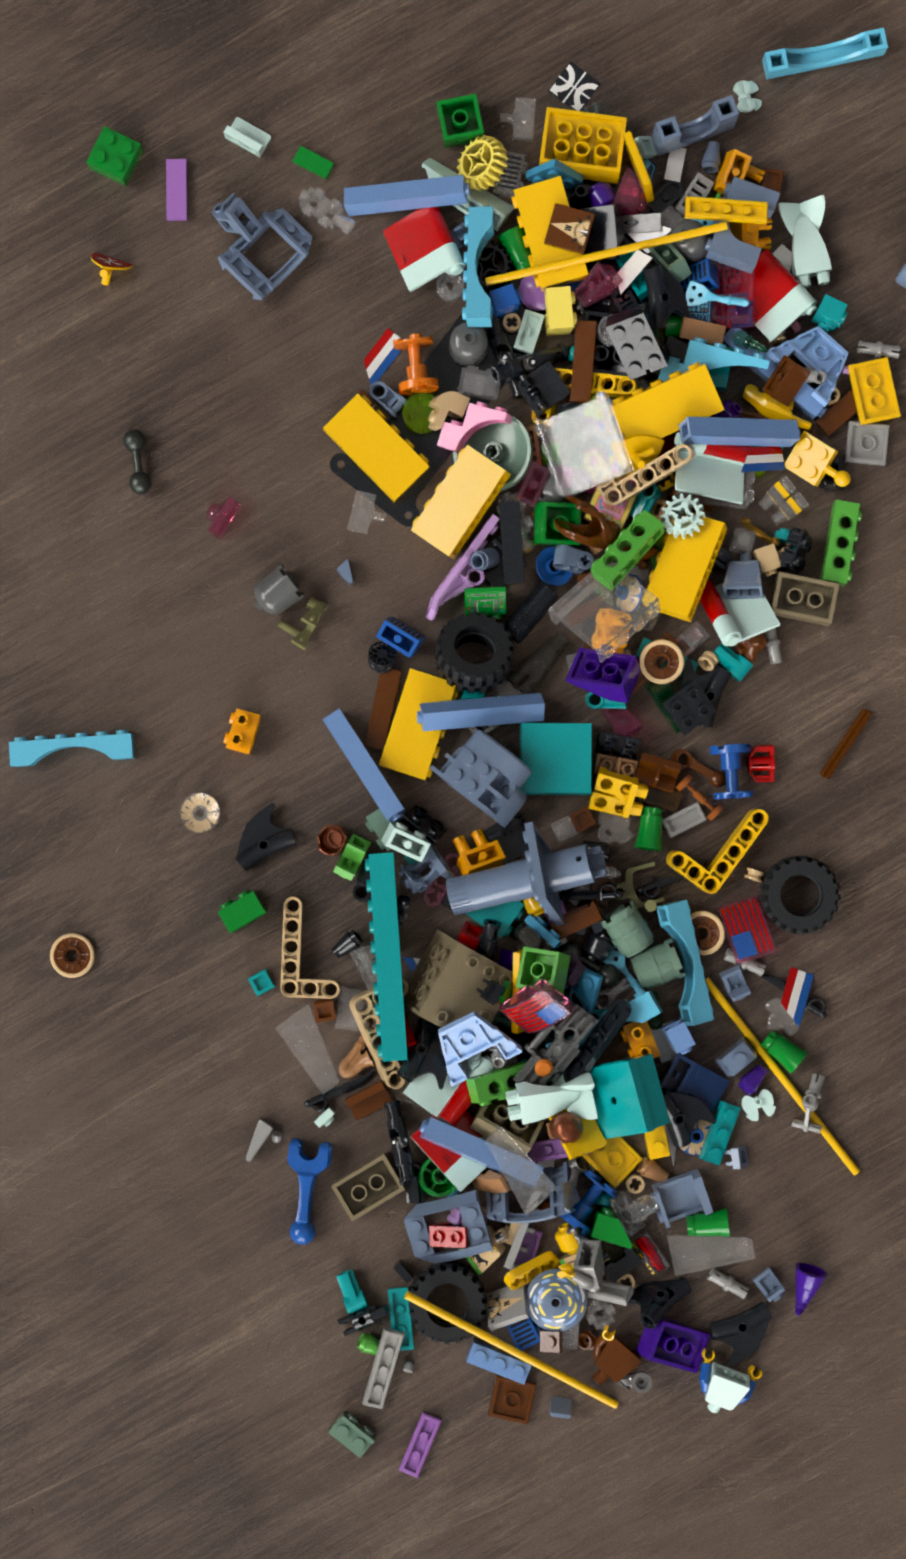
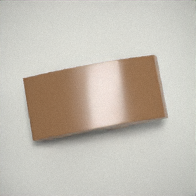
M683 317L679 337L694 340L697 337L707 340L706 343L714 345L715 342L722 344L726 326Z
M595 753L591 773L597 774L599 766L614 773L635 777L638 761Z
M490 1169L485 1174L481 1172L471 1182L474 1188L488 1193H507L511 1190L506 1183L507 1178L502 1173H495Z

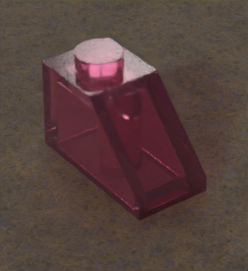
M627 167L613 204H621L622 214L639 215L641 211L645 210L647 200L632 169Z
M599 263L573 292L582 306L588 307L609 296L623 279L612 265Z
M531 462L526 475L520 481L516 499L535 507L551 470Z

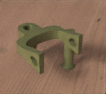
M312 596L306 606L310 611L301 618L307 624L303 631L285 622L283 618L280 620L277 628L280 627L293 635L294 638L291 640V643L305 651L311 634L326 612L329 604L323 600L320 602Z
M655 862L626 870V882L616 884L617 889L622 888L624 890L623 897L618 900L630 898L635 901L638 908L645 907L649 912L656 910L657 903L665 902L664 897L641 902L634 890L633 873L637 870L653 867Z

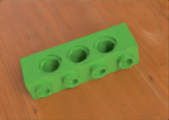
M835 500L833 502L820 580L838 583L841 586L846 585L847 581H851L852 569H849L850 562L854 561L856 550L853 549L854 541L857 542L859 530L856 529L857 521L860 522L862 517L859 503ZM841 519H847L850 522V527H842ZM839 538L846 541V548L838 546L837 540ZM835 558L843 561L842 568H837L834 565Z
M645 509L640 514L635 515L631 525L620 532L618 539L606 548L605 554L600 559H596L590 569L593 578L610 591H613L665 532L663 522ZM639 532H644L642 536H635ZM625 547L631 548L629 551H622ZM612 562H617L615 566H608Z
M528 1060L467 1078L466 1083L471 1103H479L480 1106L491 1104V1100L498 1098V1101L505 1100V1092L516 1090L515 1083L517 1082L513 1078ZM509 1077H510L511 1080H512V1084H511L510 1087L508 1086V1083H507ZM491 1083H492L493 1086H494V1089H493L492 1092H490V1090H489V1086H490Z

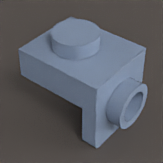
M738 965L719 973L726 991L733 1002L742 1000L751 994Z
M769 1267L752 1279L769 1302L772 1300L775 1302L784 1295L783 1292L786 1289Z

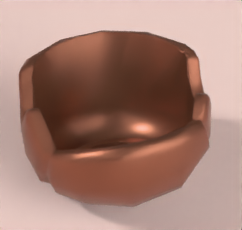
M329 824L323 827L317 836L318 849L325 855L335 856L342 853L348 843L347 833L339 825Z
M563 1112L556 1114L551 1119L549 1125L551 1135L558 1138L562 1143H574L582 1136L583 1123L576 1114Z

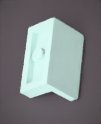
M236 117L231 127L227 125L223 132L226 139L259 158L271 140V135L239 117Z

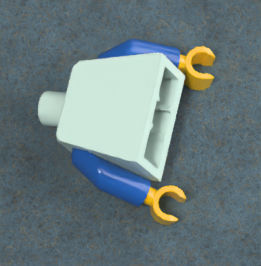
M704 1348L701 1352L704 1363L701 1364L699 1381L701 1391L705 1393V1400L709 1402L708 1409L713 1413H718L721 1407L733 1410L736 1405L749 1400L756 1385L755 1380L762 1376L761 1369H758L757 1373L753 1375L755 1366L751 1365L747 1369V1375L715 1362L710 1365V1361L715 1358V1353L712 1350L711 1356L706 1358V1349Z

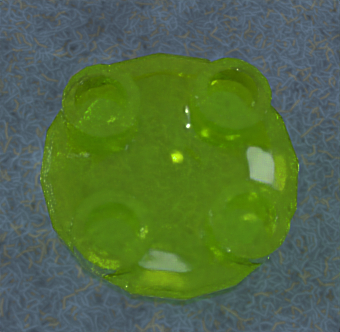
M424 393L414 394L404 403L403 419L412 431L420 434L432 431V429L428 428L430 423L428 418L432 410L435 409L429 407L428 404L434 398L433 395Z

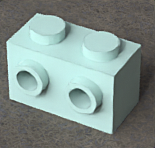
M390 822L381 840L383 844L422 862L431 845L426 839V835L417 830L413 833L407 830L408 827L400 822H397V824Z

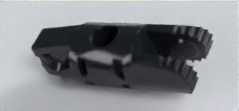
M373 1304L337 1321L341 1325L352 1320L354 1326L347 1328L343 1332L344 1336H347L381 1322V1317L388 1314L390 1310L387 1304L379 1307Z

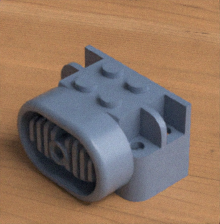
M476 730L465 745L458 748L452 756L448 753L445 754L444 757L448 761L440 771L433 765L430 769L449 786L505 828L526 801V793L521 787L531 776L532 770L492 737L481 730Z

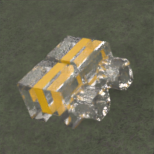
M786 475L773 485L759 502L765 511L772 505L778 510L771 516L772 521L776 525L790 521L809 506L799 491L792 495L797 489Z

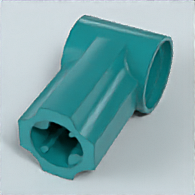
M657 484L650 486L654 489L650 496L646 494L647 489L640 492L629 516L634 518L635 515L640 514L644 509L651 513L655 502L661 497V488Z
M723 643L713 652L719 659L718 663L732 674V677L739 682L743 680L753 667L746 658L741 655L738 656L730 648L723 645Z
M591 692L585 698L587 706L593 709H627V703L611 701L600 697V703L595 705L591 700L594 695Z
M353 1269L336 1275L348 1314L368 1307L365 1294L362 1289L360 1290Z

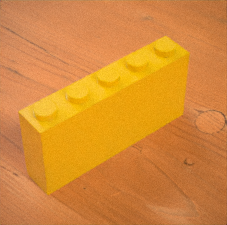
M561 176L514 190L515 196L511 197L514 209H519L520 216H517L519 227L524 228L526 234L522 238L525 248H530L531 255L528 256L531 267L581 255L544 244L555 203L569 207ZM583 263L533 275L536 287H541L543 292L546 288L560 287L587 279L589 275L586 264Z
M699 361L687 366L688 370L682 373L678 370L669 374L670 378L664 381L657 379L651 382V387L644 390L640 387L631 391V396L626 398L620 396L613 399V404L609 406L624 439L639 435L655 436L661 439L679 431V424L688 416L710 417L723 411L724 407L704 363L700 364Z
M357 394L323 427V431L395 502L429 469L430 466L427 464L429 461L422 453L418 455L413 450L415 446L407 438L403 440L399 436L401 432L393 424L389 426L385 421V415L380 410L375 411L370 406L372 402L365 395L361 397Z
M469 445L460 450L457 461L448 468L447 476L443 482L437 485L435 494L425 503L424 511L415 518L411 531L453 559L457 557L511 475Z
M708 517L701 518L705 524L698 526L700 532L694 530L693 537L686 534L685 539L682 538L681 534L674 538L673 532L671 534L666 533L663 542L665 544L664 548L658 553L656 558V568L649 575L650 583L648 588L643 590L642 603L645 608L691 623L727 532L724 522ZM672 519L671 524L674 526L675 520Z
M410 668L379 762L380 767L426 781L427 777L431 778L433 772L430 769L433 758L437 759L440 747L437 744L439 738H444L446 729L423 731L421 724H417L416 712L420 711V703L456 700L459 690H456L455 685L451 687L445 679Z

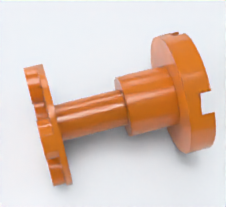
M418 333L409 335V339L399 338L393 340L394 349L408 350L410 366L406 367L408 380L398 384L400 395L413 396L412 393L425 395L438 390V379L428 377L427 367L425 364H422L420 349L433 344L432 336L422 337Z

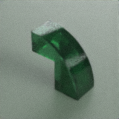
M651 682L646 685L645 688L667 723L676 734L681 732L670 714L663 709L664 705L662 703L674 695L669 683L657 684Z

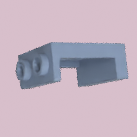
M698 1169L651 1185L653 1193H650L653 1204H658L659 1211H656L660 1223L664 1222L666 1228H670V1222L700 1211H704L705 1215L714 1213Z

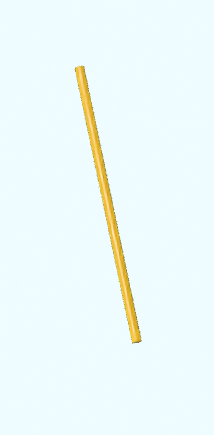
M727 222L485 278L486 285L489 286L728 230Z
M707 977L705 982L711 994L805 1113L802 1095L766 1049L761 1046V1043L711 979ZM814 1111L811 1112L810 1120L812 1123L822 1125L820 1133L854 1176L857 1175L860 1169Z
M409 1291L406 1292L404 1299L614 1409L617 1408L619 1401Z

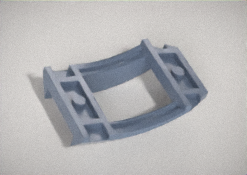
M277 209L275 212L269 213L265 211L258 219L263 228L252 242H247L241 236L226 252L218 256L222 270L227 269L253 294L252 299L262 300L309 254L313 236L284 209ZM271 226L297 252L279 271L268 279L243 254Z
M567 1161L563 1162V1166L554 1169L551 1166L543 1169L537 1185L534 1186L539 1189L549 1187L550 1208L529 1213H509L508 1192H486L487 1218L505 1223H532L575 1212L576 1210L573 1207L567 1211L563 1207L561 1182H569L571 1175ZM504 1175L507 1178L506 1183L511 1190L534 1189V1187Z
M476 1189L434 1201L417 1203L404 1218L414 1256L418 1259L435 1264L494 1250ZM459 1207L464 1226L467 1227L470 1245L467 1248L436 1252L435 1247H430L429 1227L425 1215Z

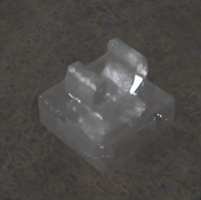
M569 815L550 824L558 842L578 834Z

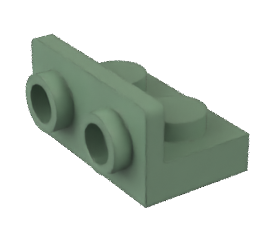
M343 1411L328 1433L361 1458L369 1446L375 1442V1433L368 1426L365 1425L363 1427L360 1425L358 1418L352 1413L347 1414Z

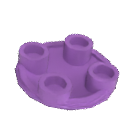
M533 275L524 277L519 285L522 303L534 311L545 310L544 291H541V287H536Z

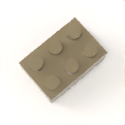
M778 572L775 578L770 606L776 616L829 626L833 620L839 584Z
M498 1098L491 1100V1104L481 1106L470 1129L513 1154L524 1158L531 1150L546 1119L524 1125L521 1119L510 1121L507 1107L516 1106L517 1104L508 1106L506 1099L498 1101Z
M385 1151L331 1184L333 1191L351 1221L405 1190V1185H400V1176Z

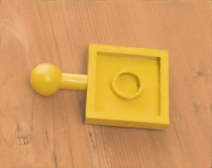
M803 431L800 440L797 441L784 464L785 468L818 487L825 474L833 477L836 485L840 487L847 486L851 480L848 472L843 470L837 471L830 466L839 451L806 431Z

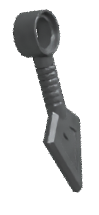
M582 1156L572 1160L568 1159V1167L571 1171L569 1182H561L563 1207L566 1211L580 1201L576 1185L579 1174L587 1170V1163Z

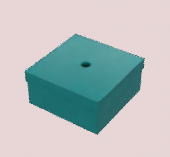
M520 723L519 759L532 770L531 776L521 787L526 795H591L592 723Z
M652 1054L606 1062L592 1067L589 1073L594 1081L592 1093L598 1118L595 1121L605 1139L647 1133L655 1130V1128L671 1123Z

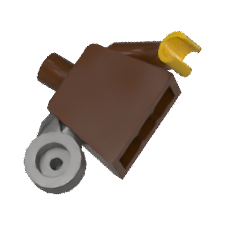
M605 1325L603 1332L596 1339L593 1349L594 1363L600 1368L594 1374L593 1379L602 1385L610 1377L618 1385L626 1389L633 1388L638 1393L648 1392L652 1387L650 1375L645 1371L631 1372L641 1364V1358L615 1336L616 1330L608 1332L609 1325Z

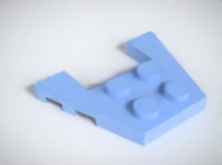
M817 326L790 341L787 340L777 347L770 348L766 355L778 365L784 355L789 357L793 354L807 367H814L817 371L825 372V382L821 383L811 394L825 407L831 399V394L835 389L837 379L841 374L849 353L821 327Z
M475 1011L438 1029L451 1087L466 1081L468 1078V1074L460 1062L494 1045L497 1046L505 1060L522 1053V1047Z

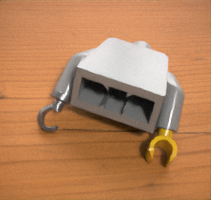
M570 1227L567 1229L568 1235L573 1232L574 1238L577 1240L576 1243L579 1244L573 1269L569 1263L560 1265L558 1268L562 1271L557 1272V1276L559 1278L570 1276V1279L578 1283L581 1289L596 1292L600 1289L604 1273L601 1241L589 1240L584 1235L580 1236L574 1228Z

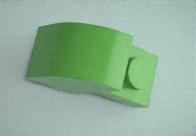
M352 834L333 872L342 878L352 881L371 842Z

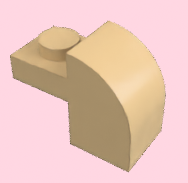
M454 391L445 392L434 397L428 404L429 407L435 409L429 415L428 421L430 423L428 428L434 431L441 429L447 415L454 419L463 417L470 398Z

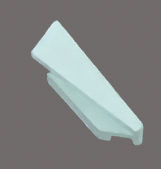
M432 158L422 163V168L426 169L428 179L458 175ZM470 189V195H467L466 204L453 205L466 215H468L469 207L493 206L495 215L494 230L497 232L514 210L512 205L490 192Z

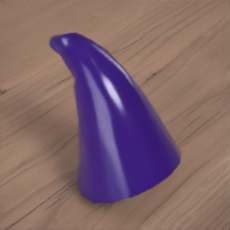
M802 1262L796 1263L795 1313L797 1316L804 1312L827 1276L825 1270Z

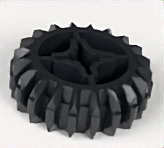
M490 240V245H486L481 255L490 253L489 256L479 258L478 269L480 270L478 280L485 293L486 290L490 292L495 288H501L500 285L503 287L508 285L507 282L487 286L485 278L515 271V269L511 268L514 264V261L510 260L511 253L506 254V247L501 249L502 245L500 242L494 246V240ZM497 256L504 263V271L495 265ZM491 263V268L484 272V266L487 267Z

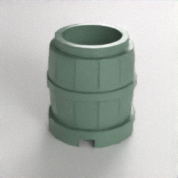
M634 900L629 901L630 905L627 907L624 904L620 905L604 916L606 920L599 921L603 929L607 930L611 942L615 944L619 952L625 955L626 958L638 954L654 942V936L648 926V922L638 911V906Z
M671 938L665 940L662 944L647 947L631 958L642 989L663 986L665 983L676 978L686 977L685 973H680V969L683 967L675 946L670 947L669 943L673 942Z

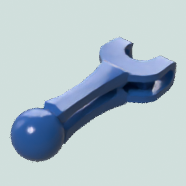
M293 1138L289 1144L288 1163L298 1173L299 1180L298 1212L296 1220L290 1227V1237L299 1245L310 1243L316 1234V1228L311 1222L313 1192L318 1174L327 1169L331 1164L332 1144L330 1142H323L319 1146L317 1157L312 1159L303 1153L302 1140Z

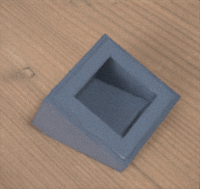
M346 559L337 568V572L352 586L354 582L349 560Z
M552 1396L549 1409L550 1415L559 1418H571V1399Z

